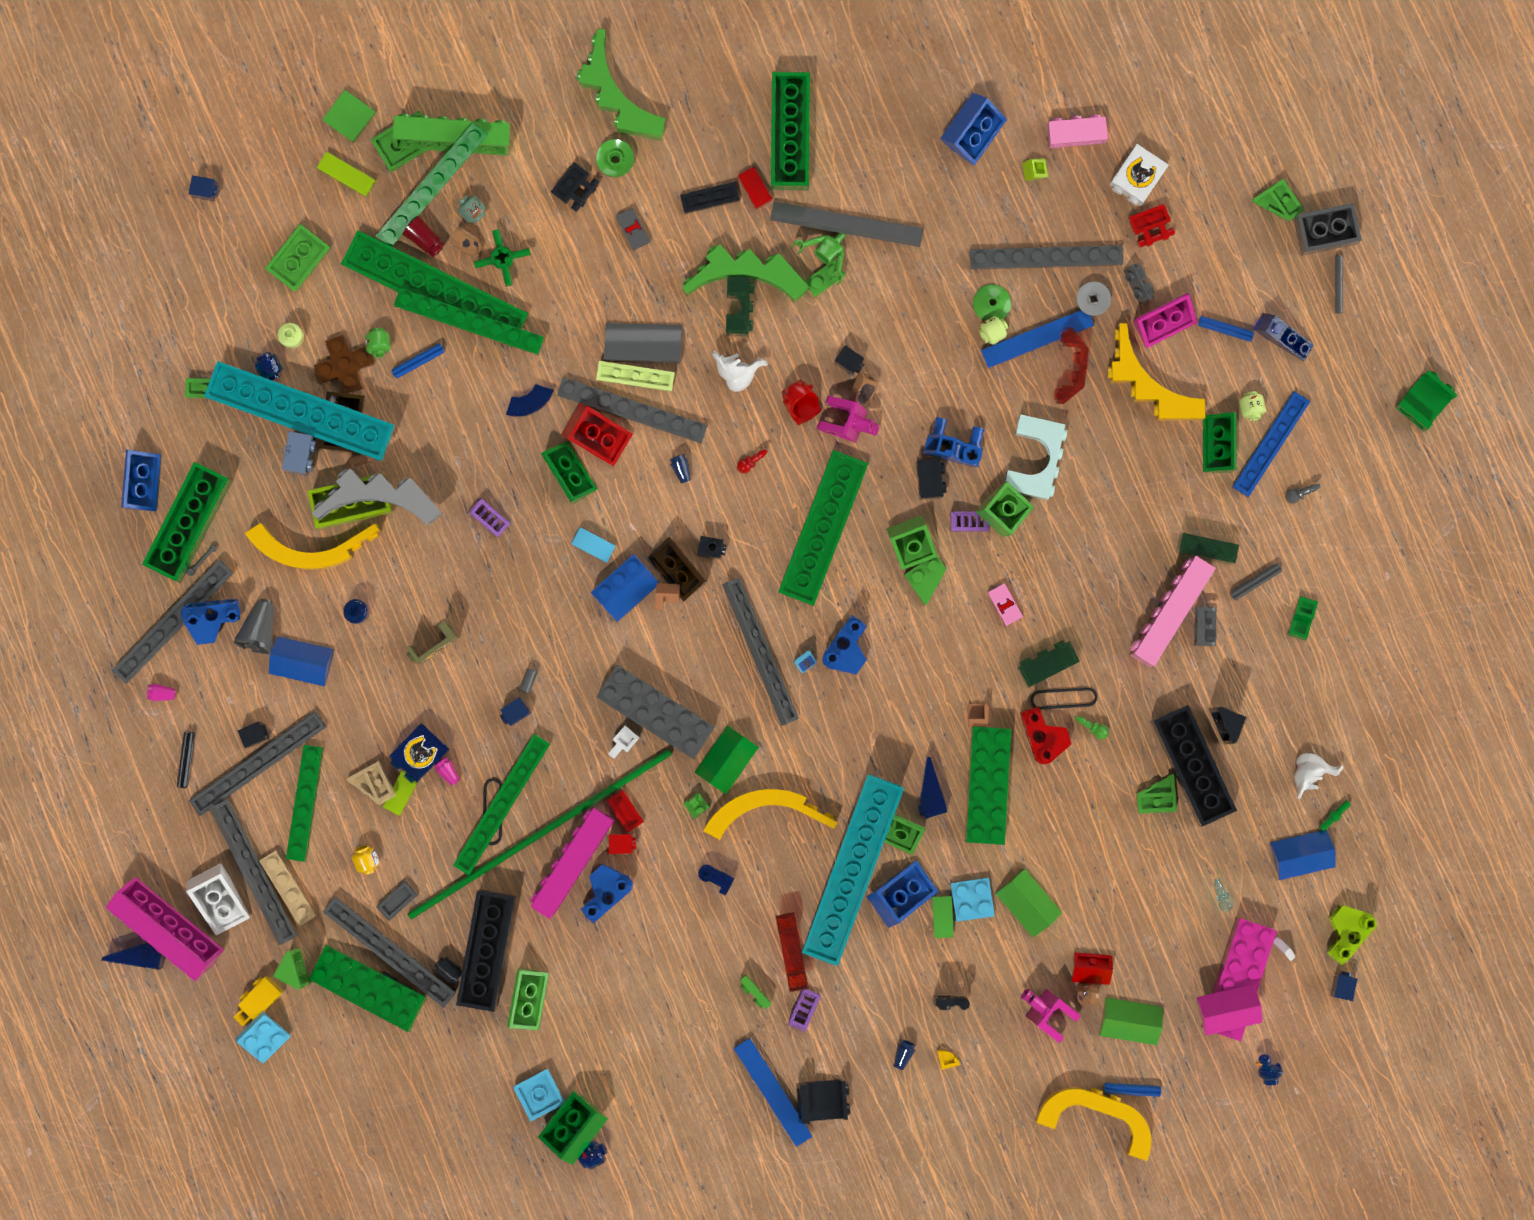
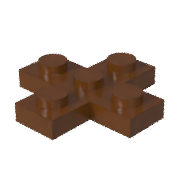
M344 335L325 341L331 359L313 365L320 384L338 378L344 393L351 394L362 390L363 387L357 371L375 365L371 354L366 351V346L350 352Z

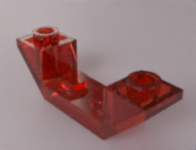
M1071 327L1064 328V331L1061 332L1060 341L1063 342L1062 347L1077 348V352H1074L1073 363H1076L1075 371H1072L1071 374L1073 386L1058 385V388H1055L1054 400H1056V404H1065L1085 387L1089 348Z
M795 913L775 915L789 992L809 989Z

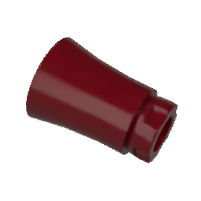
M420 215L402 233L404 237L411 240L432 258L439 254L445 246L440 240L441 238L432 231Z

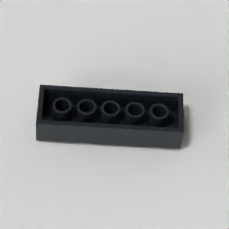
M1189 705L1180 707L1150 721L1198 826L1203 827L1236 812L1237 809Z
M483 889L477 890L457 996V1006L490 1012L496 1011L517 900L516 895Z

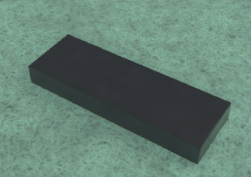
M736 182L680 195L684 214L740 201Z

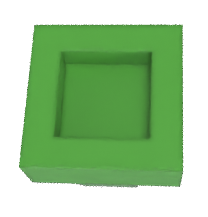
M699 792L683 803L694 819L710 808Z

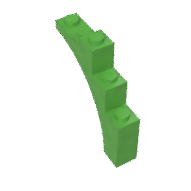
M597 29V34H593L592 37L593 53L590 52L588 57V64L590 65L583 64L582 70L579 69L577 73V81H579L580 87L601 91L597 92L595 103L598 104L599 110L619 113V115L615 116L614 126H617V132L662 141L666 124L665 118L650 114L637 107L618 89L606 64V32L603 29Z
M720 244L717 247L715 245L706 252V261L709 264H703L697 270L698 274L693 278L691 276L683 282L684 286L682 287V291L689 296L698 288L713 281L743 277L770 284L784 292L793 302L799 300L809 291V286L779 253L776 256L774 254L765 261L766 265H764L750 249L747 251L742 250L736 256L737 260L735 261Z

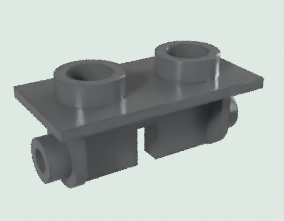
M1139 263L1132 264L1123 270L1125 278L1129 282L1133 295L1139 305L1154 298L1155 292L1150 282H1142V280L1147 278L1142 265L1140 266Z

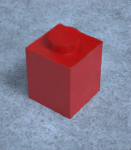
M609 834V854H632L633 849L637 848L636 838H633V834Z

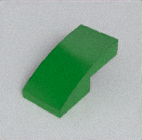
M1302 596L1299 597L1289 626L1288 636L1304 641L1307 640L1318 601Z

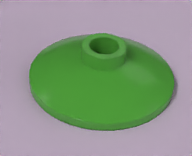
M612 139L604 142L599 147L596 154V162L599 169L605 175L621 177L631 170L634 164V153L626 142ZM613 157H618L619 161L614 163L612 159Z
M986 285L975 294L973 308L976 315L983 321L993 316L1001 320L1010 311L1011 298L1008 292L1001 286ZM994 299L996 305H990L989 300Z

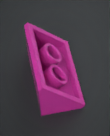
M1186 293L1136 318L1133 324L1145 347L1148 348L1196 324L1197 320L1190 296Z
M1254 984L1196 997L1205 1036L1263 1023L1262 1006Z

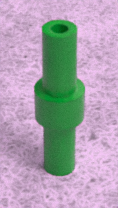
M1345 800L1336 810L1333 809L1328 814L1329 817L1318 827L1323 832L1327 830L1334 822H1338L1342 818L1341 815L1351 804Z

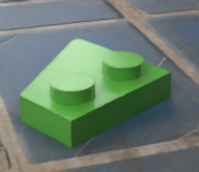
M935 557L922 562L904 575L924 605L928 604L946 571V567L939 557Z

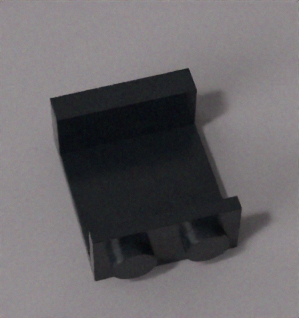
M836 1079L796 1083L798 1119L801 1124L831 1119L848 1120L851 1110L850 1104L847 1103L849 1086L845 1080Z

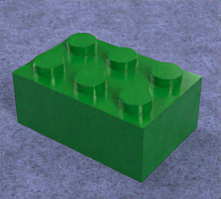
M572 1091L539 1134L538 1138L561 1160L574 1165L608 1118L586 1097Z

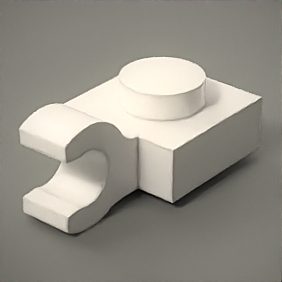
M624 726L614 737L613 741L616 745L608 755L615 759L622 749L628 752L639 740V737L628 727Z

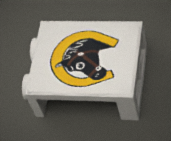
M1137 144L1110 183V186L1115 193L1128 197L1127 200L1133 205L1141 206L1168 167V164Z

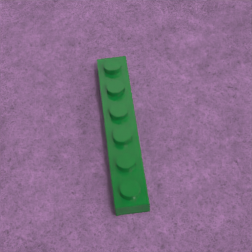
M303 745L286 859L306 862L323 747Z

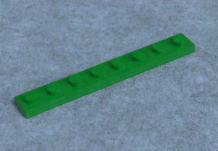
M473 121L377 232L376 237L392 247L408 225L420 215L488 136V133Z
M399 288L393 305L396 308L538 356L545 339L544 336Z
M536 734L533 735L454 862V867L467 875L471 874L551 745L549 742Z

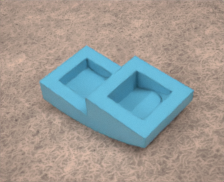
M579 527L571 542L573 546L606 563L616 547Z

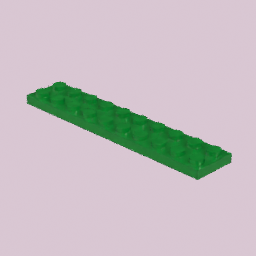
M357 230L341 262L342 266L395 292L402 288L522 329L529 313Z

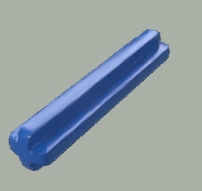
M1201 316L1198 321V326L1246 341H1252L1254 332L1205 316Z
M437 344L398 365L391 371L395 378H399L443 354L444 349L441 344Z
M1104 1083V1093L1160 1097L1161 1087Z

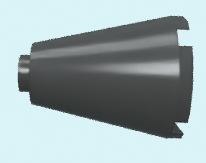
M266 599L256 601L235 637V645L245 650L246 647L250 648L255 653H271L275 606L272 605L271 601Z

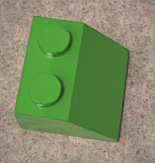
M1006 481L991 493L975 512L998 534L1006 537L1011 536L1034 506Z
M922 515L886 528L902 570L938 557Z

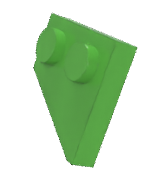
M1284 179L1252 200L1253 203L1288 222L1305 211Z
M1174 774L1136 795L1138 814L1177 812Z

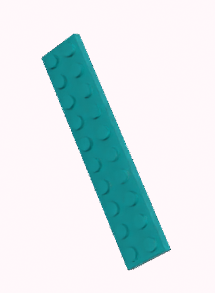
M219 361L216 363L204 395L205 398L379 461H383L396 426Z
M871 774L867 775L804 945L803 954L835 966L839 965L902 796L903 786Z

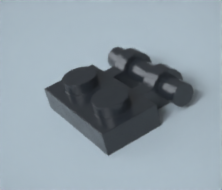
M574 162L552 189L551 193L565 204L572 199L575 203L571 209L577 212L580 207H584L587 198L595 193L596 187L600 182L595 178L590 183L587 182L586 179L589 173ZM582 185L585 190L580 196H577L575 193Z
M933 995V1004L939 1010H950V1007L955 1006L966 1010L970 1006L969 1000L964 996Z

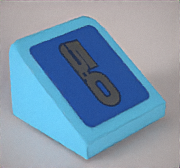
M810 651L805 652L794 660V664L801 673H804L817 663Z

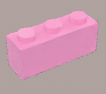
M1099 114L1090 115L1089 118L1084 119L1081 116L1071 117L1070 120L1054 118L1047 124L1049 148L1103 144L1108 140L1106 117H1101Z

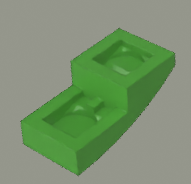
M932 897L934 939L953 938L952 897Z

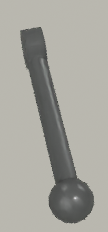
M210 545L209 550L196 565L187 570V574L193 576L195 570L212 552L217 550V547Z

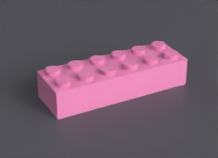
M1197 556L1184 561L1180 568L1183 570L1182 573L1174 577L1170 584L1173 586L1172 589L1164 593L1160 600L1162 605L1154 609L1150 616L1152 618L1151 622L1145 624L1140 632L1142 634L1140 640H1135L1130 648L1132 651L1130 656L1148 667L1155 666L1216 569Z

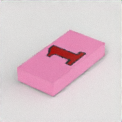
M1005 583L988 592L1005 626L1023 617Z

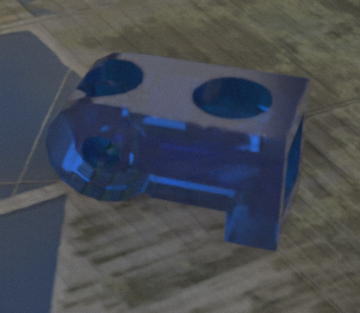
M704 865L698 871V876L702 881H710L721 887L719 893L725 896L735 879L711 865Z

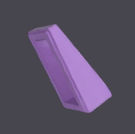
M479 498L468 511L471 516L496 537H499L510 524L509 521L482 498ZM483 505V510L477 515L476 511ZM489 510L490 514L483 520L482 516ZM495 515L496 519L489 525V520ZM501 520L503 523L497 530H494V526Z
M976 512L950 513L951 532L989 531V524L984 519L983 527H980V516ZM966 516H968V527H965ZM972 516H976V527H972ZM957 517H961V527H957Z
M803 987L788 1025L806 1032L821 995ZM804 995L814 999V1003L803 999ZM803 1003L812 1008L811 1010H809L807 1008L800 1006V1004ZM797 1011L808 1014V1017L798 1014ZM794 1018L804 1021L805 1024L794 1021Z

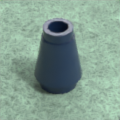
M684 454L671 458L670 466L680 484L690 481L688 458H685Z
M902 1039L897 1044L893 1065L895 1068L905 1069L916 1051L914 1043Z

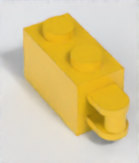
M269 976L259 977L253 984L255 988L250 993L246 991L239 998L241 1002L238 1006L241 1010L233 1018L242 1027L251 1019L254 1020L262 1011L265 1013L284 993ZM243 1012L249 1016L247 1019L241 1015Z

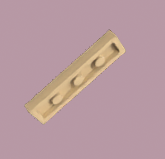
M277 850L259 861L299 926L317 916Z

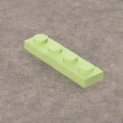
M599 361L596 380L672 392L675 372Z

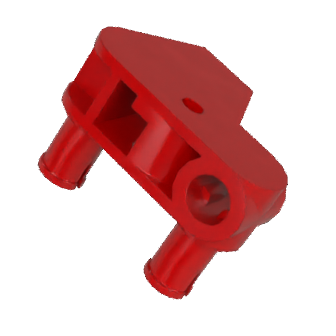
M1039 706L1020 712L1034 759L1039 764L1051 763L1072 745L1067 728L1045 725ZM1036 734L1040 735L1039 739L1035 738Z

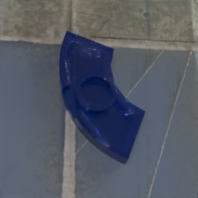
M535 384L533 390L527 395L511 397L506 415L525 417L541 410L551 399L554 390Z

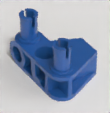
M936 417L933 431L930 435H927L923 454L978 468L983 452L980 444L985 429L973 426L969 443H964L957 438L945 436L944 431L947 420ZM941 443L951 445L950 450L939 451ZM973 451L977 458L969 460L967 453Z
M238 599L192 603L182 608V620L197 645L215 643L221 623L236 622L241 619ZM209 609H212V613H207Z
M851 615L822 657L824 666L829 669L856 675L867 661L856 642L867 625ZM841 641L846 643L844 647L840 645Z
M604 864L589 876L595 897L580 909L592 924L625 897L633 887V881L629 876ZM611 895V900H607L606 896Z

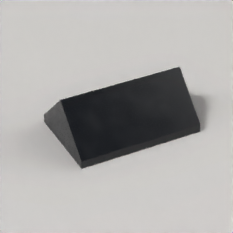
M1224 707L1210 708L1209 711L1223 744L1237 743L1247 717Z

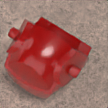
M798 380L782 390L783 404L797 425L811 420L822 411L819 399L812 390V384L808 385L802 380Z

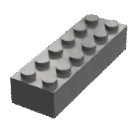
M616 665L597 695L598 699L692 759L696 758L715 728L618 665Z

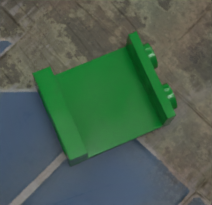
M1428 370L1423 373L1395 408L1425 432L1433 425L1432 422L1449 402L1457 397V394L1451 385L1444 384L1440 380V376L1437 373Z

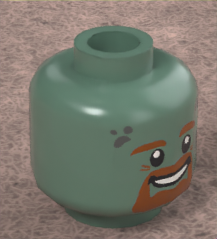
M466 195L458 202L461 205L458 208V213L468 223L474 222L476 224L486 214L484 212L486 206L476 195L470 197Z

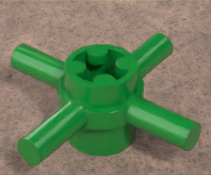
M493 230L496 248L492 252L491 257L474 261L475 269L493 264L497 269L502 270L505 287L513 285L509 268L512 266L514 259L531 255L530 248L512 252L509 248L503 246L500 230ZM507 254L508 257L504 259V263L497 259L498 255Z

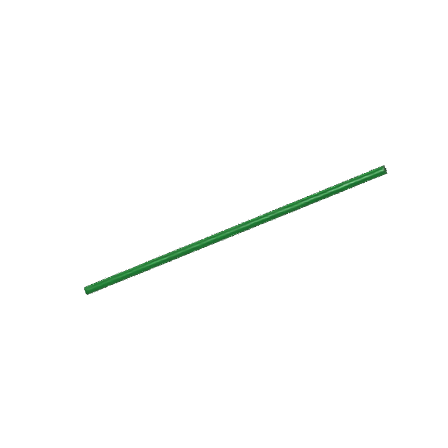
M666 749L481 866L470 875H467L407 913L411 920L656 766L672 755L669 749Z

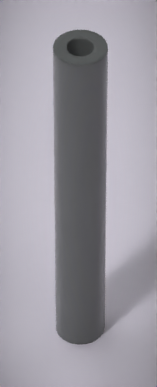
M1335 256V313H1343V256Z

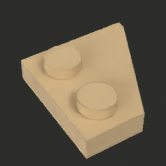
M379 761L347 778L349 783L379 805L396 796L382 763Z

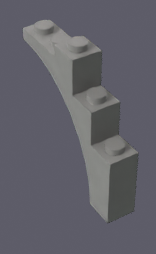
M345 469L337 476L339 479L336 482L340 488L333 489L328 494L329 498L325 502L320 501L314 506L315 510L312 512L318 520H321L332 511L348 504L360 501H380L407 509L427 526H430L443 514L412 478L408 480L404 478L397 485L399 488L395 489L380 473L371 476L366 485L352 469L348 471Z

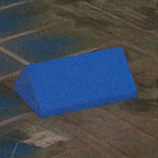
M126 450L122 508L127 510L156 511L161 454Z
M277 636L270 653L269 674L325 686L334 649Z
M1327 830L1270 842L1279 880L1336 867L1335 848Z

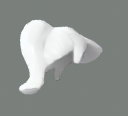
M716 351L711 352L716 361L719 375L726 380L729 389L735 392L742 391L750 385L758 367L768 365L767 361L760 357L749 365L745 362H740V359L734 360L739 356L737 353L730 357H724V355L720 356Z
M1301 754L1296 759L1297 769L1294 774L1297 799H1301L1304 790L1318 789L1319 787L1313 785V783L1317 780H1322L1321 776L1324 773L1334 776L1339 775L1343 765L1333 767L1316 754Z

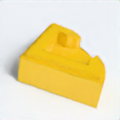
M937 1050L941 1070L960 1065L953 1053L947 1050Z

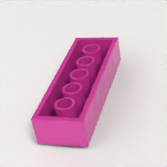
M596 807L593 810L588 809L583 817V820H585L584 824L577 826L572 834L575 838L572 842L566 843L561 851L564 855L561 859H556L551 867L553 869L552 874L545 876L540 884L543 888L541 891L537 890L530 900L532 902L530 907L548 919L553 918L615 821V819Z
M136 877L119 889L105 907L194 981L198 980L208 971L224 951L222 947Z
M1236 917L1212 993L1254 984L1257 992L1277 930ZM1246 1026L1217 1034L1241 1041Z

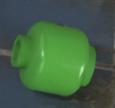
M382 328L370 329L365 335L366 351L376 358L384 357L391 348L388 332Z

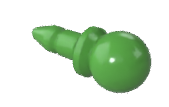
M1075 717L1079 724L1091 729L1090 734L1094 733L1097 739L1103 740L1108 737L1109 729L1107 726L1099 725L1097 721L1093 724V722L1086 720L1084 717Z

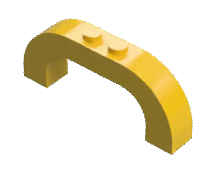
M1067 1087L1049 1095L1037 1112L1035 1122L1053 1129L1056 1128L1060 1114L1066 1108L1073 1105H1081L1122 1119L1128 1124L1131 1131V1139L1126 1153L1145 1161L1148 1160L1151 1150L1149 1126L1135 1108L1121 1101V1097L1110 1094V1097L1102 1095L1103 1091L1092 1088L1090 1091L1080 1087Z

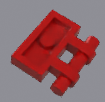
M1165 204L1128 217L1134 235L1136 236L1141 233L1144 239L1137 241L1139 248L1152 246L1154 242L1165 241L1170 236L1175 235L1174 228L1166 230L1165 224L1171 222ZM1158 227L1159 233L1150 236L1149 230Z

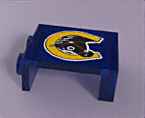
M421 723L389 755L391 760L389 763L397 771L401 769L405 773L403 777L412 784L414 782L418 784L420 779L449 752V748Z

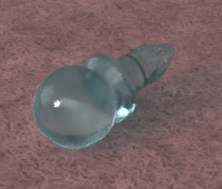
M1215 879V889H1217L1218 894L1216 899L1219 901L1218 906L1223 912H1229L1233 909L1234 902L1230 898L1229 893L1225 892L1222 883Z

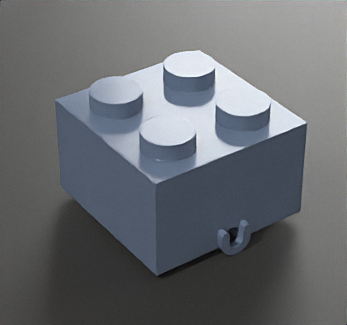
M289 431L287 444L283 449L285 454L282 470L285 473L307 476L308 472H312L313 461L310 459L311 454H315L317 447L313 436Z

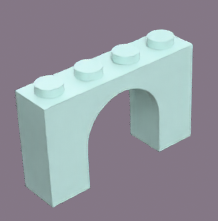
M1020 414L1015 435L1037 440L1043 444L1048 453V463L1041 473L1035 475L1008 470L1004 482L1008 481L1023 496L1045 501L1049 500V497H1053L1055 486L1052 483L1054 478L1057 479L1059 467H1056L1058 459L1061 460L1063 449L1060 447L1062 441L1066 440L1068 431L1064 430L1065 424Z

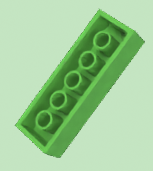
M399 114V116H394V148L447 152L473 121H468L467 118L450 120L445 116H438L435 119L429 118L427 115L410 117L409 114ZM476 119L474 122L484 129L488 136L473 153L509 156L510 124L503 120H496L494 123L487 122L485 119Z

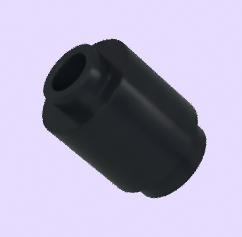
M441 957L434 965L437 968L435 972L448 983L455 984L462 975L461 967L449 957L445 959Z

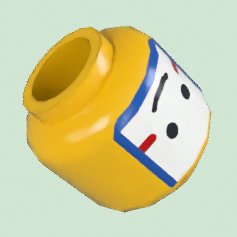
M368 845L354 849L351 858L356 871L364 873V875L374 873L375 868L379 865L375 849Z

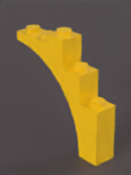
M1120 323L1117 329H1114V340H1117L1118 348L1114 349V358L1118 359V361L1112 362L1110 367H1107V378H1110V383H1133L1130 386V397H1133V402H1156L1153 405V415L1157 416V421L1205 419V399L1189 398L1176 394L1162 387L1147 374L1133 352L1127 323Z

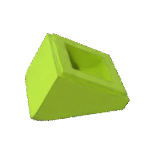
M1029 159L1022 163L1025 181L1048 177L1045 159Z

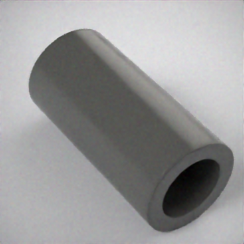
M526 669L519 690L530 694L537 675L536 671Z

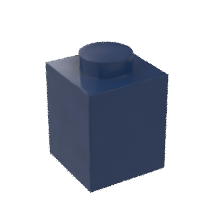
M192 175L188 194L192 198L215 202V197H218L220 191L217 181Z
M520 697L500 709L502 721L505 725L509 723L510 726L515 725L531 714Z
M1341 971V974L1335 973L1330 996L1353 1001L1358 978L1352 977L1353 973Z

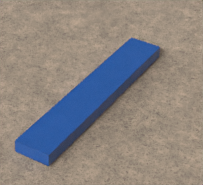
M1080 310L983 349L981 353L989 369L1094 326L1090 315Z
M1295 391L1292 393L1232 488L1246 497L1251 495L1311 401Z
M751 1038L734 1048L735 1052L795 1146L797 1147L813 1137L807 1126L799 1122L798 1112Z

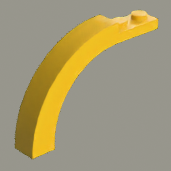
M262 523L245 532V534L257 549L281 564L304 570H320L335 567L353 559L350 554L351 550L353 552L363 547L362 543L367 540L369 542L379 537L378 533L382 531L377 524H373L336 548L316 553L299 552L284 546L271 535Z
M764 789L743 794L728 802L714 814L703 831L720 840L725 830L740 815L751 809L767 805L793 808L835 829L838 822L835 821V816L827 812L824 815L817 812L818 807L810 803L807 806L804 805L807 799L805 796L787 790Z

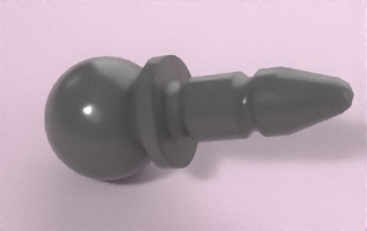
M1313 484L1302 489L1300 487L1289 489L1285 494V499L1288 503L1295 504L1300 499L1303 500L1304 495L1317 491L1321 485Z

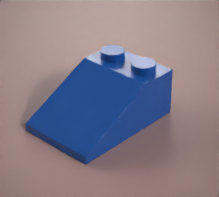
M916 860L881 884L866 897L889 928L903 921L934 896L938 890Z

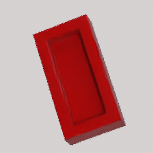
M755 167L737 176L756 210L773 201Z
M624 790L607 800L627 832L644 823Z

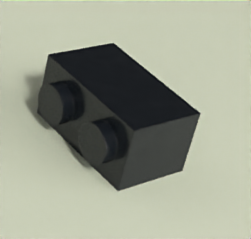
M940 458L917 460L916 468L920 500L943 498V493H947L946 482H942V474H945L944 463H940Z

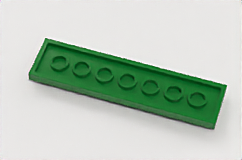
M835 450L832 451L778 593L811 606L815 605L869 463Z

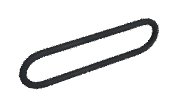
M1088 687L1039 690L1034 692L1031 696V703L1034 707H1037V705L1034 703V697L1039 693L1089 690L1092 691L1095 696V699L1092 703L1042 707L1039 706V708L1057 709L1093 706L1096 703L1098 696L1094 689Z
M489 779L484 784L483 816L486 812L487 785L489 782L495 781L501 788L502 783L498 779ZM502 824L499 827L498 840L493 843L490 842L489 845L493 846L500 842L502 837Z

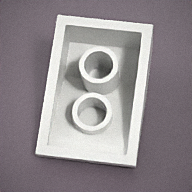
M221 863L187 880L186 892L215 935L250 918L236 887Z

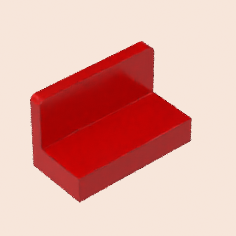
M1074 952L1072 982L1110 985L1113 973V955Z

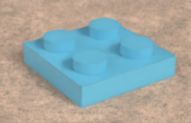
M989 878L950 883L956 922L995 916Z
M262 1011L235 1040L261 1063H264L291 1036L289 1032Z
M548 1068L513 1086L530 1121L556 1109L565 1101Z

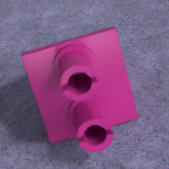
M827 396L825 403L831 407L849 412L850 415L844 427L819 421L816 429L855 443L860 432L872 434L873 436L878 434L879 424H874V420L865 418L867 410L859 403Z
M1028 988L1021 994V999L1032 1006L1026 1017L1058 1043H1061L1064 1037L1047 1024L1048 1018L1053 1011L1059 1008L1076 1022L1081 1017V1015L1048 989L1040 997Z

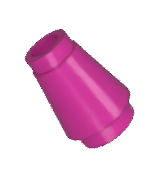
M153 683V685L148 684L147 700H151V702L175 700L176 689Z
M447 757L434 764L435 772L449 783L450 786H453L460 780L451 760H448Z

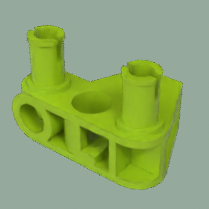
M1339 904L1328 917L1337 938L1329 946L1326 953L1340 965L1345 964L1377 927L1375 917L1369 913ZM1350 934L1353 935L1352 939H1349Z

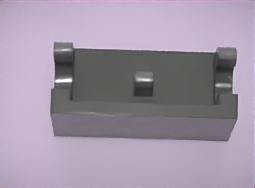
M1216 607L1195 608L1194 646H1216Z

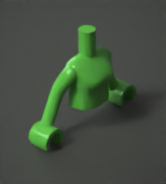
M838 233L835 238L822 235L804 242L802 240L794 242L792 249L796 245L801 248L798 254L802 253L804 247L821 242L820 246L814 251V254L827 265L837 257L835 272L830 280L833 277H837L839 281L836 285L841 283L843 279L841 267L844 250L840 242L846 237V234Z

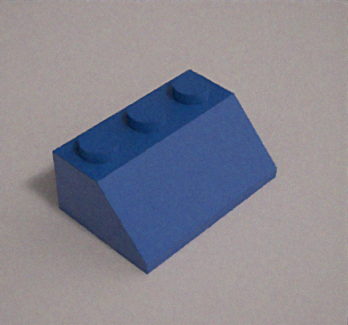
M972 93L940 139L956 154L972 165H975L1007 119L988 98Z
M633 554L591 593L618 622L650 594L659 582Z

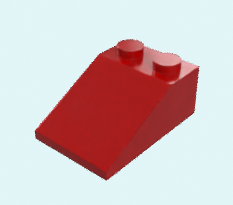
M581 402L561 436L613 467L633 433Z

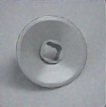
M1088 282L1079 289L1077 303L1084 313L1092 316L1100 315L1109 308L1111 294L1102 283ZM1096 296L1097 302L1091 303L1089 297Z

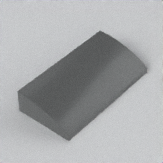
M606 323L605 361L681 364L682 325Z

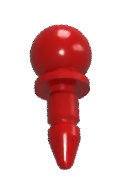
M761 450L751 457L748 455L746 459L739 460L737 462V470L742 474L750 472L751 468L756 466L755 463L762 459L768 450Z

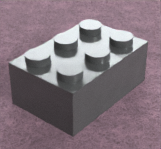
M1354 203L1298 214L1293 219L1301 256L1357 245L1362 241Z

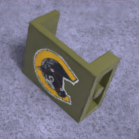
M443 621L438 625L446 639L420 656L413 646L409 645L406 647L409 651L406 654L412 662L422 665L459 639L448 622Z

